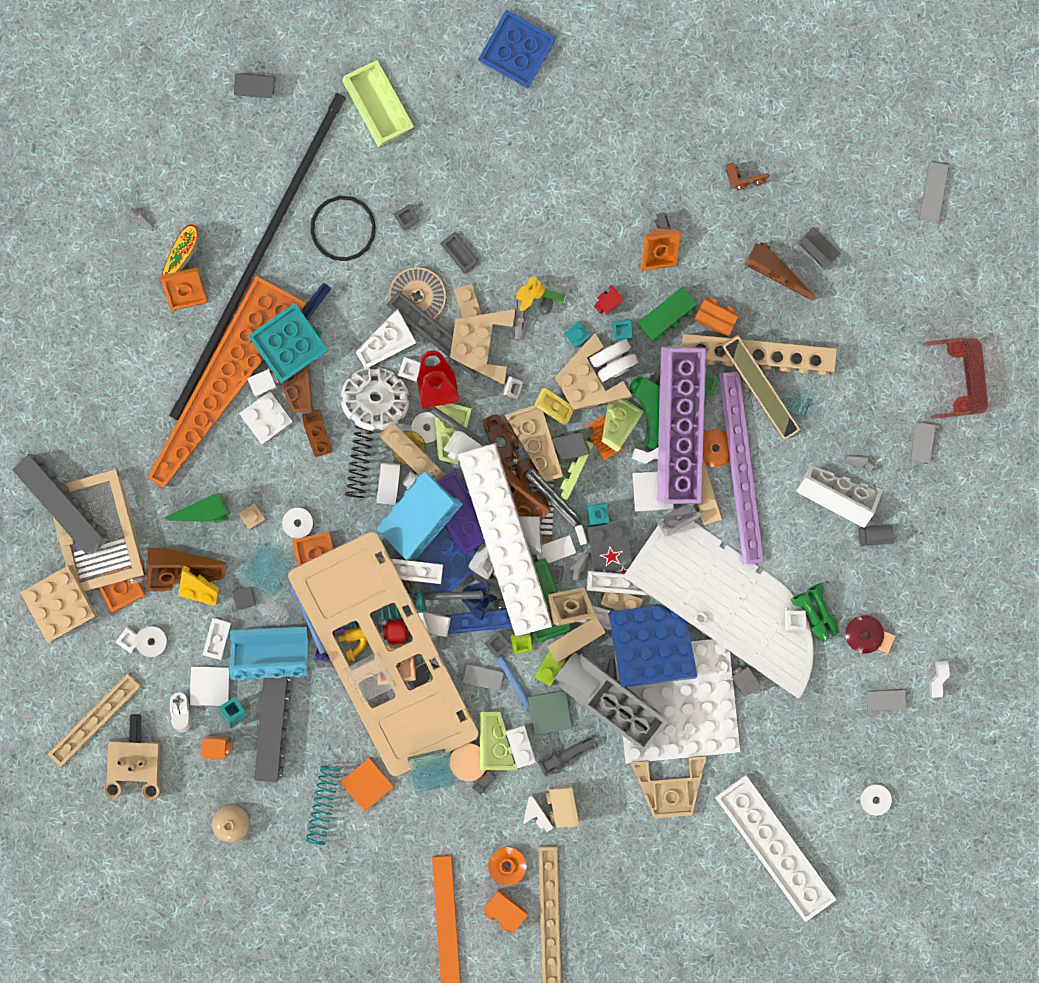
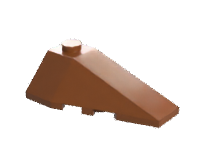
M762 242L760 244L756 243L744 264L745 266L811 301L815 298V295L770 250V246Z

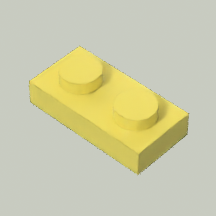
M547 388L541 390L534 404L563 425L568 424L574 411L569 403Z

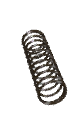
M357 425L354 426L355 428L368 431V433L366 434L374 433L373 431L360 428ZM354 432V433H353V435H355V436H359V437H362V438L369 439V440H365V441H367V442L373 441L372 438H369V437H366V436H362V435H358V434H362L361 432ZM352 440L353 443L367 446L365 449L372 448L370 445L360 443L359 441L361 440ZM359 447L351 448L354 451L364 453L365 455L363 456H371L368 452L357 450ZM357 454L350 455V457H352V458H354V459H358V460L365 461V462H362L363 464H368V463H370V461H368V460H365V459H362V458H358V457H354V456H359V455H357ZM350 462V463H349V464L352 465V466L359 467V468H363L361 471H368V470H369V469L366 468V467L359 466V465H355V464H357L358 462ZM349 469V470H348V472H350V473H353V474H356V475H360V476H364V477H347L348 480L361 483L360 486H366V485H367V484L364 483V482L357 481V480H354V479H351V478H362V479H364V478H368V476H366V475H364V474H360V473L353 472V471H357L356 469ZM354 484L346 485V487L359 490L360 492L358 493H366L365 490L351 487L354 486ZM353 491L345 492V496L365 498L364 496L349 494L354 493Z

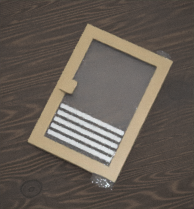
M113 466L102 469L103 473L65 483L69 488L68 492L71 496L76 497L82 503L81 507L93 515V521L97 525H101L107 532L106 535L109 539L94 554H85L53 517L65 565L71 566L84 592L127 580L128 585L147 581L144 570L145 565L122 478L119 475L118 469L114 470Z

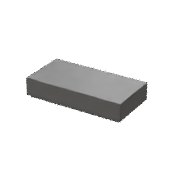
M916 422L910 460L930 463L936 425Z
M466 664L462 683L500 691L504 672Z
M905 690L866 691L867 711L906 709Z

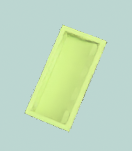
M378 60L343 77L342 82L378 147L414 128Z

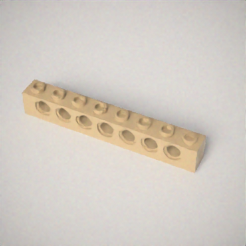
M682 335L681 347H696L700 344L706 348L705 364L714 365L715 361L722 362V366H734L726 351L722 357H718L714 353L716 347H722V344L729 341L730 338ZM742 340L752 356L755 350L762 352L763 358L760 361L755 360L762 370H772V367H779V371L791 372V369H799V373L810 374L811 370L818 371V375L829 376V372H835L837 349ZM774 352H779L782 355L780 362L773 361L772 354ZM793 354H798L801 357L799 364H794L791 361ZM812 356L819 357L820 364L818 366L811 364L810 359Z

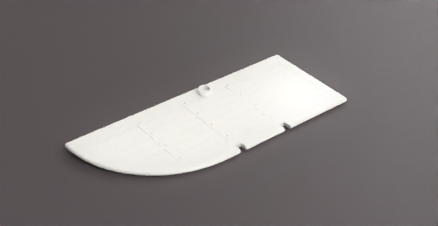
M673 507V509H672V510H668L667 513H669V512L675 510L676 508ZM695 521L667 536H664L658 525L623 577L800 699L812 671L814 647L807 617L805 631H786L785 611H804L802 606H794L791 599L794 597L792 592L764 569L760 575L755 572L759 567L757 564L743 565L741 553L728 544L724 549L719 547L722 540Z

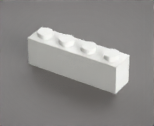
M810 466L796 492L865 528L875 513L883 489L876 488V490L868 488V484L862 482L856 484L850 482V478L844 476L843 478H838L832 472Z

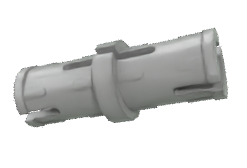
M516 301L512 339L524 340L526 323H528V319H526L527 309L520 311L521 301Z

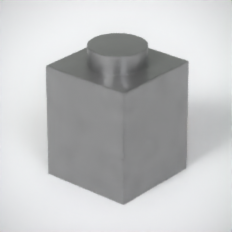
M741 665L732 671L734 674L731 677L744 697L760 687L748 666L743 667Z

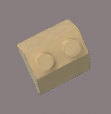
M572 783L550 787L549 793H546L548 804H552L553 811L550 812L551 822L556 823V828L579 826Z

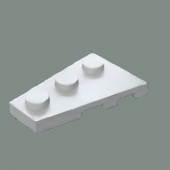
M398 308L356 351L364 368H368L416 343Z

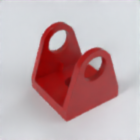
M433 350L425 352L420 360L417 378L422 409L460 402L455 372L440 352ZM430 356H436L440 361L435 366H428L425 360Z

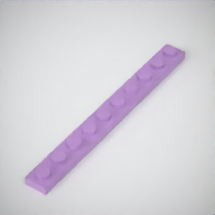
M740 373L719 374L743 565L764 562Z

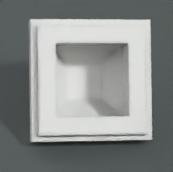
M509 377L504 385V395L518 400L523 381ZM516 383V386H515V389H514V393L512 394V393H511L512 385Z

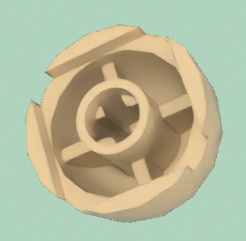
M228 804L215 812L212 818V829L219 840L234 843L247 835L250 829V818L244 808Z

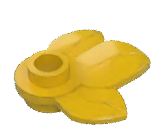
M536 276L530 277L527 285L522 286L516 294V299L521 301L520 311L527 309L532 304L534 298L539 299L545 291V286L542 285V282Z

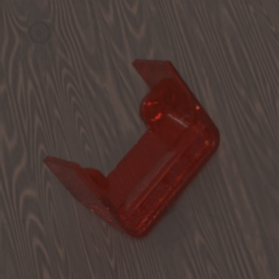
M956 338L923 343V347L946 345L947 352L951 357H963L967 396L958 397L954 401V413L931 415V419L984 413L988 408L981 342L976 338Z

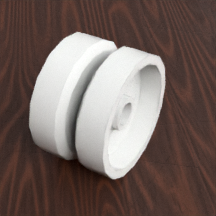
M627 339L589 358L594 367L607 365L598 372L602 382L612 377L620 376L629 371V368L639 363L635 354L622 356L631 349Z

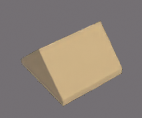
M585 587L548 594L552 624L559 626L596 618Z

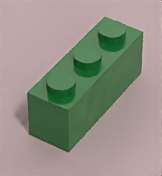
M682 286L641 319L637 325L651 342L654 339L658 342L666 335L664 333L669 327L674 329L681 323L679 319L682 316L688 317L695 312L694 307L697 303Z

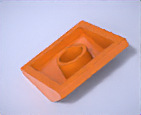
M657 228L644 235L641 270L677 266L681 232L679 230Z

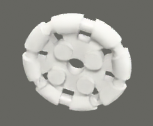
M377 367V369L363 368L353 373L352 377L345 381L340 395L343 399L341 402L342 409L348 419L355 421V425L370 431H373V429L383 431L392 422L397 425L398 421L405 417L410 404L408 400L409 392L401 378L398 379L392 371ZM377 376L378 381H371V377ZM376 394L381 399L375 402L371 400L370 396ZM356 396V400H350V397ZM394 396L400 397V400H394ZM359 409L363 412L361 416L357 414ZM391 409L395 412L394 415L389 413ZM380 417V421H373V418L377 419Z

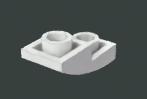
M381 462L376 503L396 504L400 464Z
M416 608L428 633L447 637L451 618L437 613L424 612L423 610L420 613Z

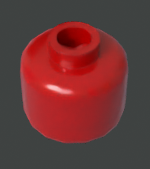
M404 619L388 620L386 625H383L384 640H387V643L390 645L405 644L407 637H410V631Z

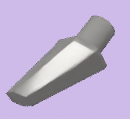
M131 206L127 209L126 212L132 217L134 222L150 231L153 230L154 226L140 210L136 211Z
M848 455L843 460L860 468L864 466L870 471L876 466L869 461V456Z
M583 553L570 568V570H574L572 580L580 581L581 571L585 572L591 553Z

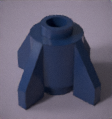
M487 582L472 584L462 590V592L482 591V599H462V602L465 603L473 616L479 620L484 618L485 610L482 609H486L490 602L497 600L496 596L487 594L490 588V584Z

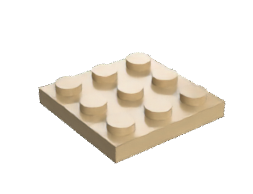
M70 565L20 592L47 643L97 616Z

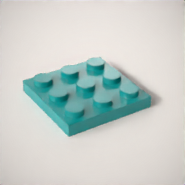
M296 303L248 335L280 383H283L328 351V348Z

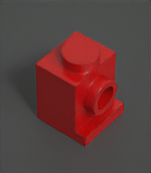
M612 285L608 288L610 292L607 293L605 290L597 297L599 301L594 307L600 314L603 312L605 315L609 314L624 301V298Z

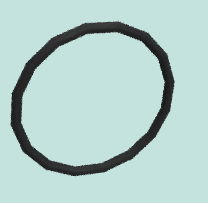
M337 196L327 199L316 209L311 219L310 233L314 245L323 255L333 260L349 261L360 257L370 248L375 238L376 224L372 212L362 201L350 196ZM337 200H351L361 205L369 214L372 224L371 237L366 247L358 254L349 257H336L324 251L318 244L314 233L315 220L320 210L328 203Z

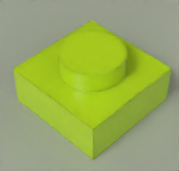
M530 633L519 636L511 635L514 654L533 651Z

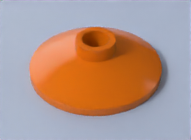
M711 429L703 433V458L707 466L720 467L730 461L727 433L723 430ZM714 444H717L719 446V450L717 452H714L712 450V446Z
M503 847L491 855L488 862V871L491 878L498 884L505 886L514 885L525 875L526 860L517 849ZM505 862L511 864L509 869L504 868Z

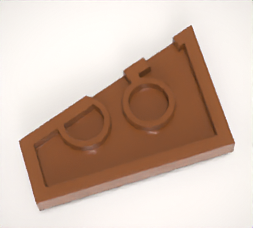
M307 365L281 383L293 413L313 411L309 365Z

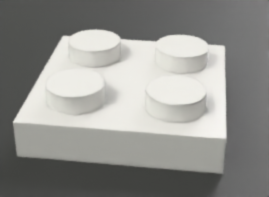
M271 391L239 413L261 444L267 442L293 422Z

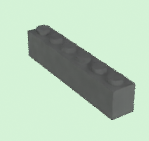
M27 454L12 469L14 473L85 554H94L109 539L106 535V530L93 521V515L85 511L81 507L82 503L68 492L69 488L56 479V473L44 465L45 461L37 454Z
M292 676L263 678L255 781L278 782L279 778L283 777L284 767L280 766L281 759L285 757V747H282V741L286 740L287 736L284 720L288 721L289 709L285 708L286 701H290V690H287L288 682H291Z

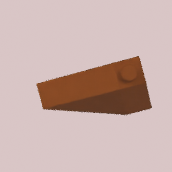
M502 464L518 516H541L542 521L551 509Z
M148 548L146 591L172 590L171 585L180 584L184 566L190 568L188 572L196 577L201 575L208 582L224 579L226 562L168 548Z

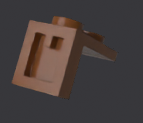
M734 162L725 166L731 189L736 188V191L747 188V184L753 182L755 185L766 183L765 179L769 178V173L739 181L738 178L741 177L739 167H735Z
M321 410L303 414V425L314 456L318 457L331 453L333 450L324 426Z

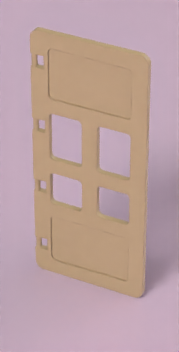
M370 531L293 568L289 572L288 578L388 772L392 776H399L472 742L478 737L479 731L376 532ZM378 552H382L386 560L381 564L376 556ZM390 603L396 604L413 637L411 642L394 650H388L370 615L371 612ZM406 605H409L413 613L408 617L403 609ZM352 621L359 623L375 654V659L356 668L350 667L333 634L334 630ZM416 654H421L433 679L416 688L409 689L397 668V663ZM434 657L440 666L436 669L433 668L430 659ZM378 672H384L395 693V697L372 707L359 682ZM460 710L463 711L466 717L463 721L460 720L457 714Z

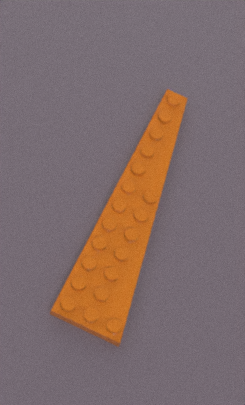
M257 276L255 277L147 479L162 487L167 486L246 384L247 378H250L263 362L264 358L248 335L294 303L302 311L307 305L306 302Z

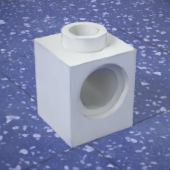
M269 369L247 378L256 397L278 388L276 383H279V380Z

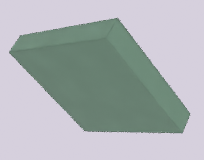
M565 691L528 697L533 735L572 729Z

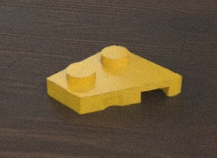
M184 566L181 574L179 596L216 606L219 587L208 582L201 575L196 577L188 572L189 567Z

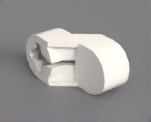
M655 447L649 453L635 448L631 459L644 464H648L653 459L658 460V447Z
M947 660L935 662L936 676L929 681L931 698L943 697L942 684L950 677Z
M178 692L170 698L171 722L176 731L184 733L191 726L189 700L183 693Z

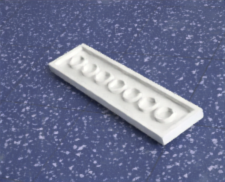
M746 774L715 796L716 800L805 922L836 901Z

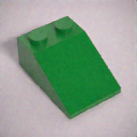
M215 493L166 516L165 520L215 521V523H221L229 519L227 515L231 514V511L223 494Z

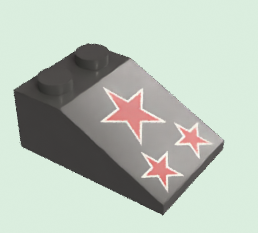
M625 521L587 527L594 572L625 574L632 564Z

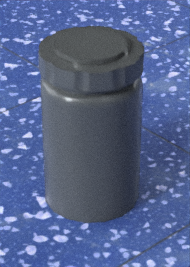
M893 526L860 527L858 530L860 546L894 544Z

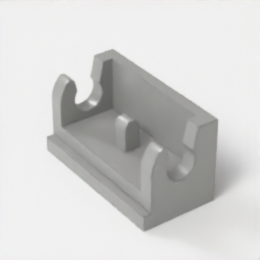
M687 503L656 519L664 536L687 526L701 517L700 512L695 510L694 503Z

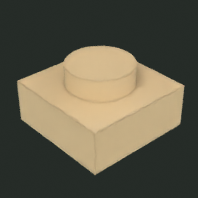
M256 503L239 513L249 530L266 519Z

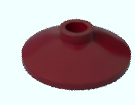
M867 615L858 616L851 620L846 628V641L858 653H872L881 646L884 639V630L881 623L874 617ZM865 631L869 633V637L866 639L862 636Z

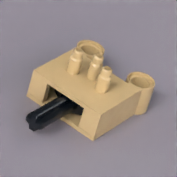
M140 714L130 715L129 741L110 740L108 742L107 784L104 786V794L108 798L113 799L122 794L124 787L121 781L148 782L142 789V795L147 800H154L161 794L162 788L159 784L161 742L141 741ZM111 784H115L118 787V793L114 794L110 791L109 787ZM148 786L156 788V795L149 794Z

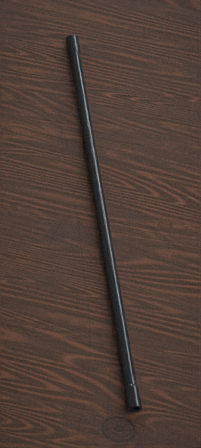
M336 93L332 99L328 111L179 399L175 402L169 414L170 417L179 420L190 396L331 124L346 100V97Z

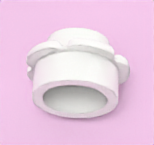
M411 471L407 474L402 483L407 487L406 489L415 484L418 474H414Z

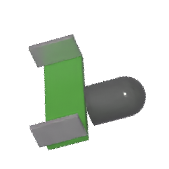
M569 288L566 295L545 289L541 296L544 298L540 305L541 314L548 315L551 312L553 301L564 304Z

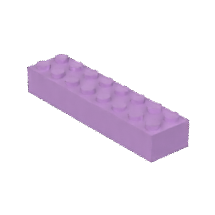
M661 347L657 501L664 504L701 503L706 348Z

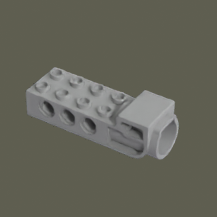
M574 652L555 677L559 681L558 685L566 693L644 753L669 721V719L630 689L621 687L617 679L607 673L603 667L583 652L580 655Z

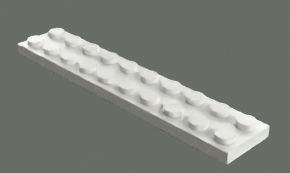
M496 443L459 453L458 458L515 636L552 627L550 613Z

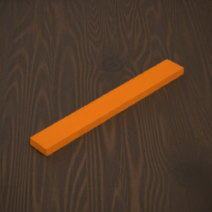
M451 855L433 856L432 864L441 983H460Z

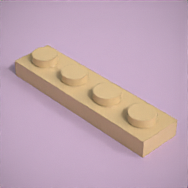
M393 422L379 435L418 475L424 472L433 473L436 481L446 476Z

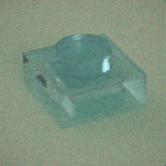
M794 392L787 409L789 412L805 417L812 400Z

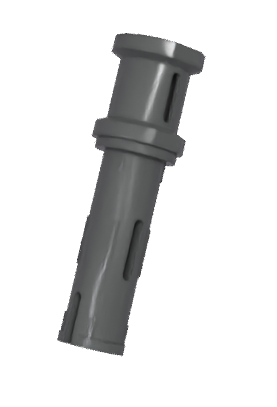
M589 736L559 754L554 752L551 757L544 761L540 760L538 763L545 776H548V773L557 768H563L564 763L595 746Z

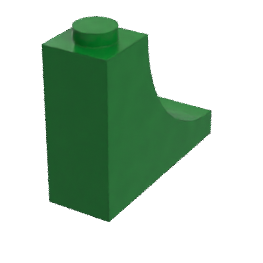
M637 376L630 384V393L641 403L647 418V431L642 444L654 450L659 442L660 386L644 377Z

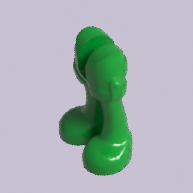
M818 583L808 588V593L804 592L794 596L791 602L794 606H802L807 611L812 622L811 630L813 634L817 635L822 642H825L829 639V635L824 624L832 636L837 635L839 630L836 617L833 614L830 615L823 599L824 586L822 583ZM811 598L814 599L822 616L821 618L818 616L812 604Z

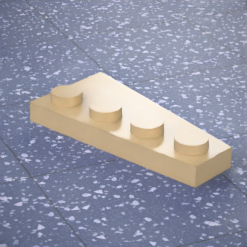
M534 405L505 414L506 419L541 477L546 482L564 477L544 411Z

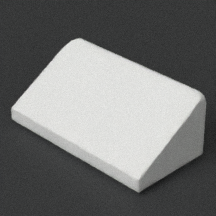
M486 542L480 545L468 567L483 578L488 579L494 567Z

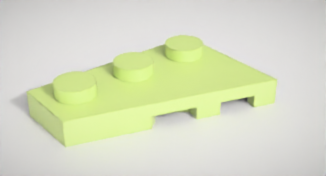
M626 399L617 400V402L612 403L608 402L602 442L618 452L644 411Z
M452 403L435 406L467 428L471 408ZM435 416L438 460L458 464L459 460L457 462L447 457L448 453L443 450L456 430Z
M587 441L589 449L591 451L593 443ZM588 455L579 456L577 462H572L568 470L571 473L569 479L565 478L560 487L563 489L560 497L565 502L573 490Z
M480 712V770H518L511 755L513 754L512 749L508 745L507 733L500 712Z

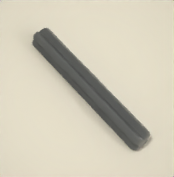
M529 469L526 472L525 477L573 526H578L582 522V518L534 469Z

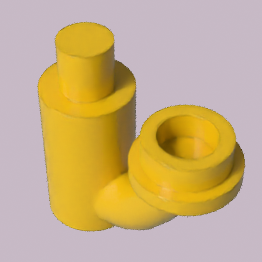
M357 626L354 629H347L344 634L337 635L339 643L343 641L350 643L360 640L354 650L349 648L346 651L348 661L355 662V657L363 651L368 643L361 627Z

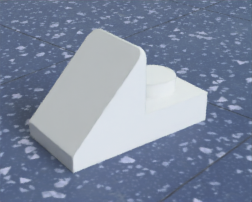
M533 794L528 797L523 824L537 817L538 819L535 821L540 829H545L548 832L553 828V824Z

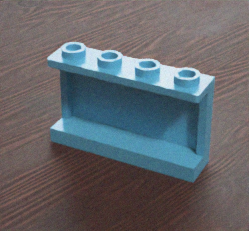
M424 472L416 478L415 484L405 491L404 497L392 507L390 514L381 520L380 526L377 528L388 542L409 561H416L463 505L459 499L452 498L434 479L435 475L429 472Z
M307 627L230 630L231 663L229 665V673L231 679L308 676L309 635Z

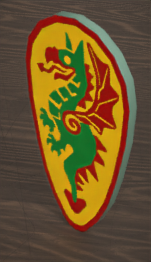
M193 224L187 225L179 233L168 255L162 275L181 271L187 263H194L192 255L200 240L198 226Z

